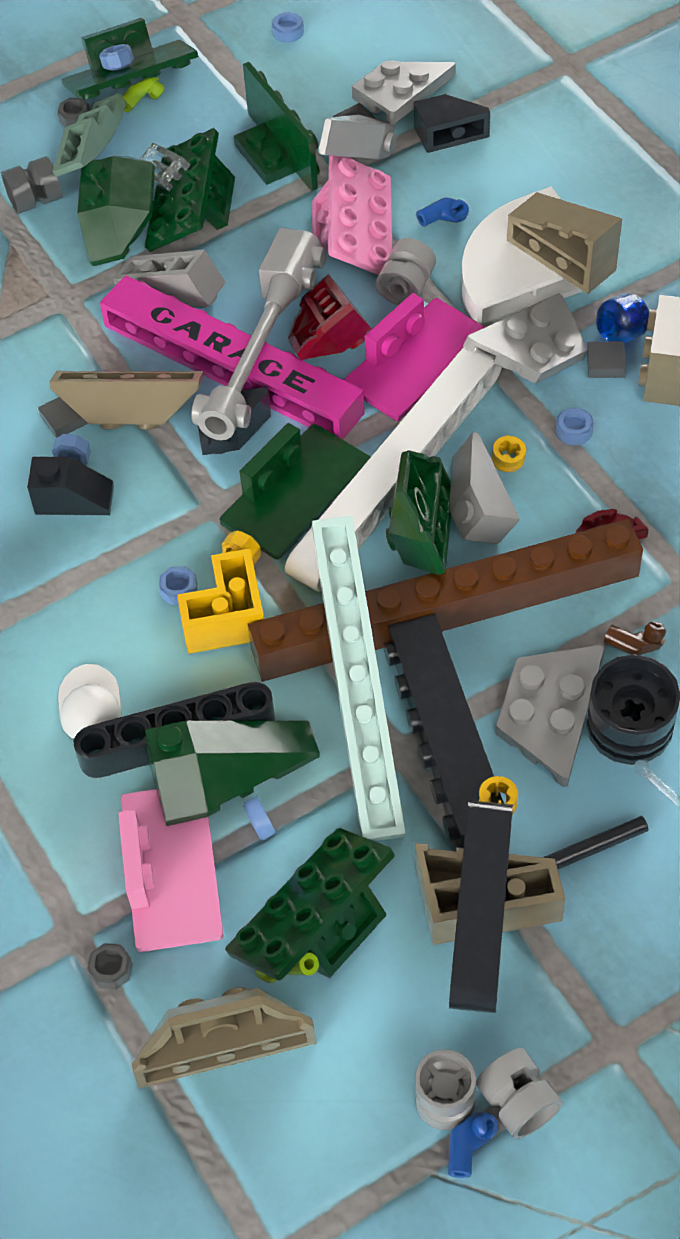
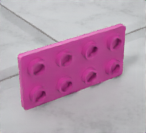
M412 293L365 335L366 360L350 373L344 381L353 382L363 389L364 401L393 420L400 421L461 351L468 335L485 327L439 298H434L424 307V299Z

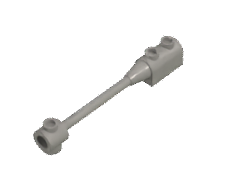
M280 228L259 268L262 298L266 299L265 310L227 386L214 388L209 396L198 394L194 399L192 422L195 425H199L201 431L208 437L216 440H226L232 437L236 427H248L251 419V407L246 405V401L241 394L244 384L278 315L293 300L300 296L303 289L313 290L316 282V270L314 268L323 269L325 265L326 249L321 247L320 241L312 233L303 230Z

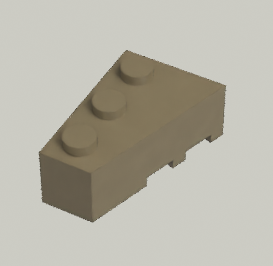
M536 192L508 215L507 241L589 294L616 271L622 218Z

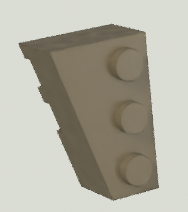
M660 295L658 308L650 309L647 331H654L653 337H645L642 358H649V364L641 363L638 385L645 386L643 401L680 406V297Z
M415 843V868L432 944L436 945L455 941L463 848H456L455 852L429 849L428 844ZM509 854L502 932L561 922L563 920L565 895L555 859Z

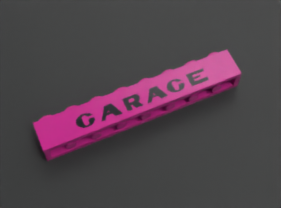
M127 275L100 301L105 327L194 371H203L204 376L224 386L228 385L251 338V335L238 330L234 325L224 323L209 316L205 311L195 309L180 302L176 297L166 295L151 288L147 283L139 282ZM266 341L242 389L249 390L268 387L270 409L307 427L317 424L342 440L365 414L363 389L353 382L344 381L328 373L322 367L313 366L300 360L294 354L284 352L268 344Z

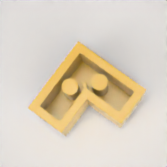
M250 548L211 555L216 588L177 595L188 654L250 643L248 623L264 619Z

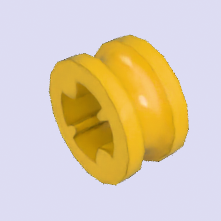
M509 435L497 439L493 444L491 457L495 468L502 472H514L520 469L524 464L527 448L525 443L521 439ZM506 450L509 454H516L514 458H511L508 454L502 455V452Z
M494 776L485 780L480 787L479 801L491 802V793L495 792V795L498 796V792L506 794L505 804H513V815L517 809L518 801L516 785L510 779L503 776Z

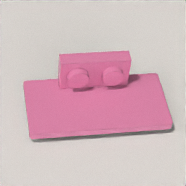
M332 155L329 156V180L312 201V234L318 238L321 247H324L330 256L379 275L392 251L391 177L350 157Z
M156 789L123 794L121 796L122 812H118L125 886L132 909L137 951L146 952L223 939L224 934L209 817L166 826Z

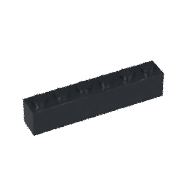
M435 614L388 625L389 641L383 643V648L388 665H395L398 675L394 676L398 696L401 700L407 698L410 709L406 710L410 731L412 734L419 733L422 744H418L422 766L424 769L431 768L434 779L430 780L433 799L436 805L443 803L446 816L442 817L446 837L449 842L455 840L457 847L464 849L468 800L479 801V791L482 783L488 778L494 777L437 617ZM495 792L491 793V802L498 803L501 800V803L504 804L500 792H498V796L495 795Z

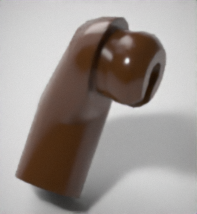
M655 621L649 622L645 626L644 631L635 634L612 624L605 635L604 643L630 655H643L659 650L665 643L664 637L667 631L663 624Z

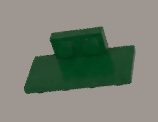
M138 18L81 37L90 69L64 77L61 80L63 86L75 96L89 99L98 96L100 90L111 86L113 89L126 87L131 84L130 80L140 76L143 79L156 77L161 74V69L170 66L173 69L186 67L191 64V59L199 56L195 48L181 40L152 48L145 20ZM120 44L131 47L134 59L129 66L115 71L103 68L99 56L102 50Z
M250 62L244 63L243 72L247 111L257 126L234 135L235 147L266 185L297 173L311 191L318 189L317 175L320 174V169L316 161L318 141L312 130H307L303 126L295 110H290L287 107L278 90L274 91L271 88L264 73L257 71Z
M215 128L203 133H197L191 139L178 145H172L163 152L153 200V212L149 221L145 248L149 252L201 230L204 219L216 230L228 226L235 176L215 155L219 132Z
M288 422L239 471L242 495L220 516V524L231 532L242 531L252 536L259 544L261 551L279 560L312 526V521L318 520L371 456L317 424H312L300 436V429Z
M342 828L336 829L325 838L322 845L312 856L296 869L294 875L282 888L267 900L265 906L251 921L238 931L236 937L226 946V952L230 957L278 981L282 980L306 953H313L319 961L317 971L331 978L386 917V912L368 885L394 858V852L390 847Z

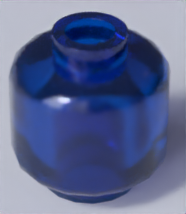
M623 293L600 305L596 318L597 330L608 342L621 341L625 344L646 333L649 309L644 300L634 293Z

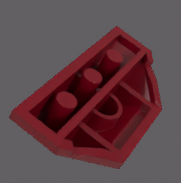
M328 274L314 286L313 290H309L302 296L299 304L302 309L294 318L288 340L299 359L305 360L343 353L348 348L351 350L355 349L365 341V335L371 330V327Z

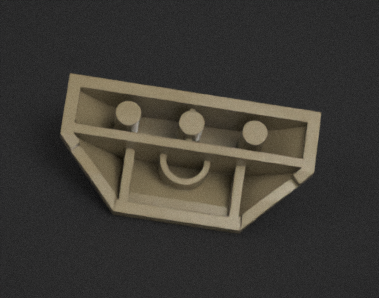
M56 371L49 382L50 389L89 424H100V427L103 429H117L122 427L123 424H136L139 429H154L159 427V425H164L199 389L203 380V371Z
M243 987L233 988L223 993L222 997L206 1001L199 998L189 999L180 1003L177 1008L169 1009L132 1062L133 1074L138 1087L142 1088L317 1044L313 1020L259 988L250 990Z

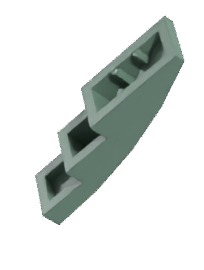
M120 93L92 103L91 110L80 114L77 123L65 127L52 171L56 177L86 166L99 156L107 146L120 123L126 101Z

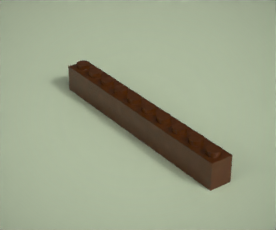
M629 519L451 567L446 569V573L440 575L430 573L365 591L375 650L382 649L383 643L389 641L388 625L435 614L443 632L639 577L643 548ZM324 603L248 623L251 651L262 682L333 662Z

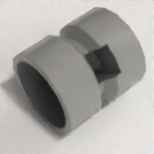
M403 238L397 241L376 279L378 292L387 301L395 305L401 304L412 293L420 296L425 283L436 265L434 252L420 240Z
M522 1047L507 1052L496 1059L476 1080V1086L488 1103L493 1107H501L499 1118L514 1139L524 1138L541 1128L563 1106V1101L547 1080H538L540 1069Z
M450 1049L436 1050L427 1054L418 1064L415 1073L416 1109L421 1119L429 1126L439 1130H453L455 1126L472 1115L475 1106L476 1074L470 1060L461 1053Z

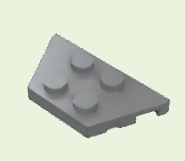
M384 61L352 86V99L366 105L373 113H379L381 109L386 113V121L390 124H395L414 109L415 101L427 99L451 80L456 73V63Z
M560 293L468 335L463 345L466 350L472 353L478 347L495 355L496 358L493 363L505 369L513 370L519 376L535 384L581 361L588 350Z
M602 645L517 658L496 724L497 736L510 746L519 748L523 756L536 765L538 762L556 775L555 781L562 786H568L589 709L593 678L600 670L605 646Z

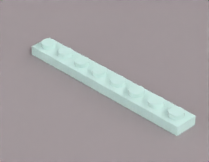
M345 516L312 521V533L361 836L372 841L405 837L406 833L353 517Z

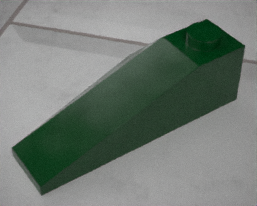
M183 721L145 730L148 762L166 826L209 817L220 811V805L238 795L244 798L254 793V787L270 778L280 779L320 757V751L309 721Z

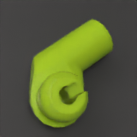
M159 78L143 79L131 85L122 95L126 101L124 112L129 113L147 93L152 99H158L165 91V86L158 81Z

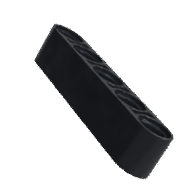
M249 682L82 728L73 740L80 768L88 777L102 778L149 765L145 730L183 721H209L213 717H222L218 721H275L272 692L263 683ZM253 706L262 707L258 710H249ZM133 739H142L137 743H129ZM101 749L97 754H89L93 750Z
M468 800L449 1009L496 1013L513 804Z

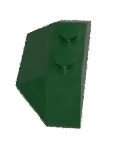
M111 156L100 160H93L81 168L77 215L92 266L124 259L130 251L128 247L139 237L151 219L155 166L153 162L130 156Z
M410 450L401 452L393 505L389 508L390 525L386 529V538L391 550L398 551L403 564L440 575L446 573L451 512L449 510L451 481L440 457H428L423 453Z

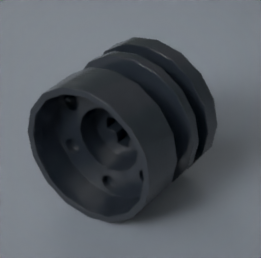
M633 654L616 657L603 665L593 678L586 723L589 738L597 750L614 762L629 765L646 763L661 755L672 740L678 713L680 690L677 679L665 665L651 657Z

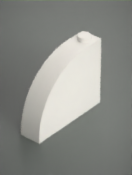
M552 186L537 191L538 193L560 199ZM536 192L508 202L493 211L476 227L467 241L462 259V302L466 315L484 327L490 326L558 293L563 298L583 291L507 241L508 215Z

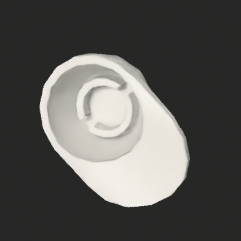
M84 664L74 668L65 676L58 693L59 714L63 731L74 739L82 728L121 717L122 709L119 686L116 678L107 669L96 664Z

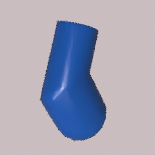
M442 198L417 211L416 217L423 227L437 220L458 223L467 218L469 206L461 199Z
M476 1112L453 1128L450 1133L448 1175L456 1178H467L472 1175V1153L490 1141L498 1132V1121L493 1114L489 1112Z

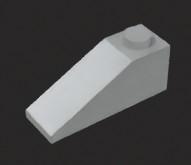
M359 114L325 118L318 153L369 159L388 158L389 153L394 151L397 142V134L394 133L396 124H390L383 120Z
M205 250L130 256L113 279L117 285L127 275L139 282L147 283L151 288L166 295H172L180 302L191 307L202 308L211 305L216 300L218 292L226 283Z
M472 432L452 457L449 510L463 540L499 544L520 518L479 433Z

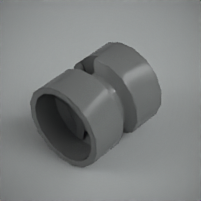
M47 156L29 162L27 169L16 166L1 172L6 193L17 214L34 209L38 201L45 205L63 197L58 177L53 174L54 167Z

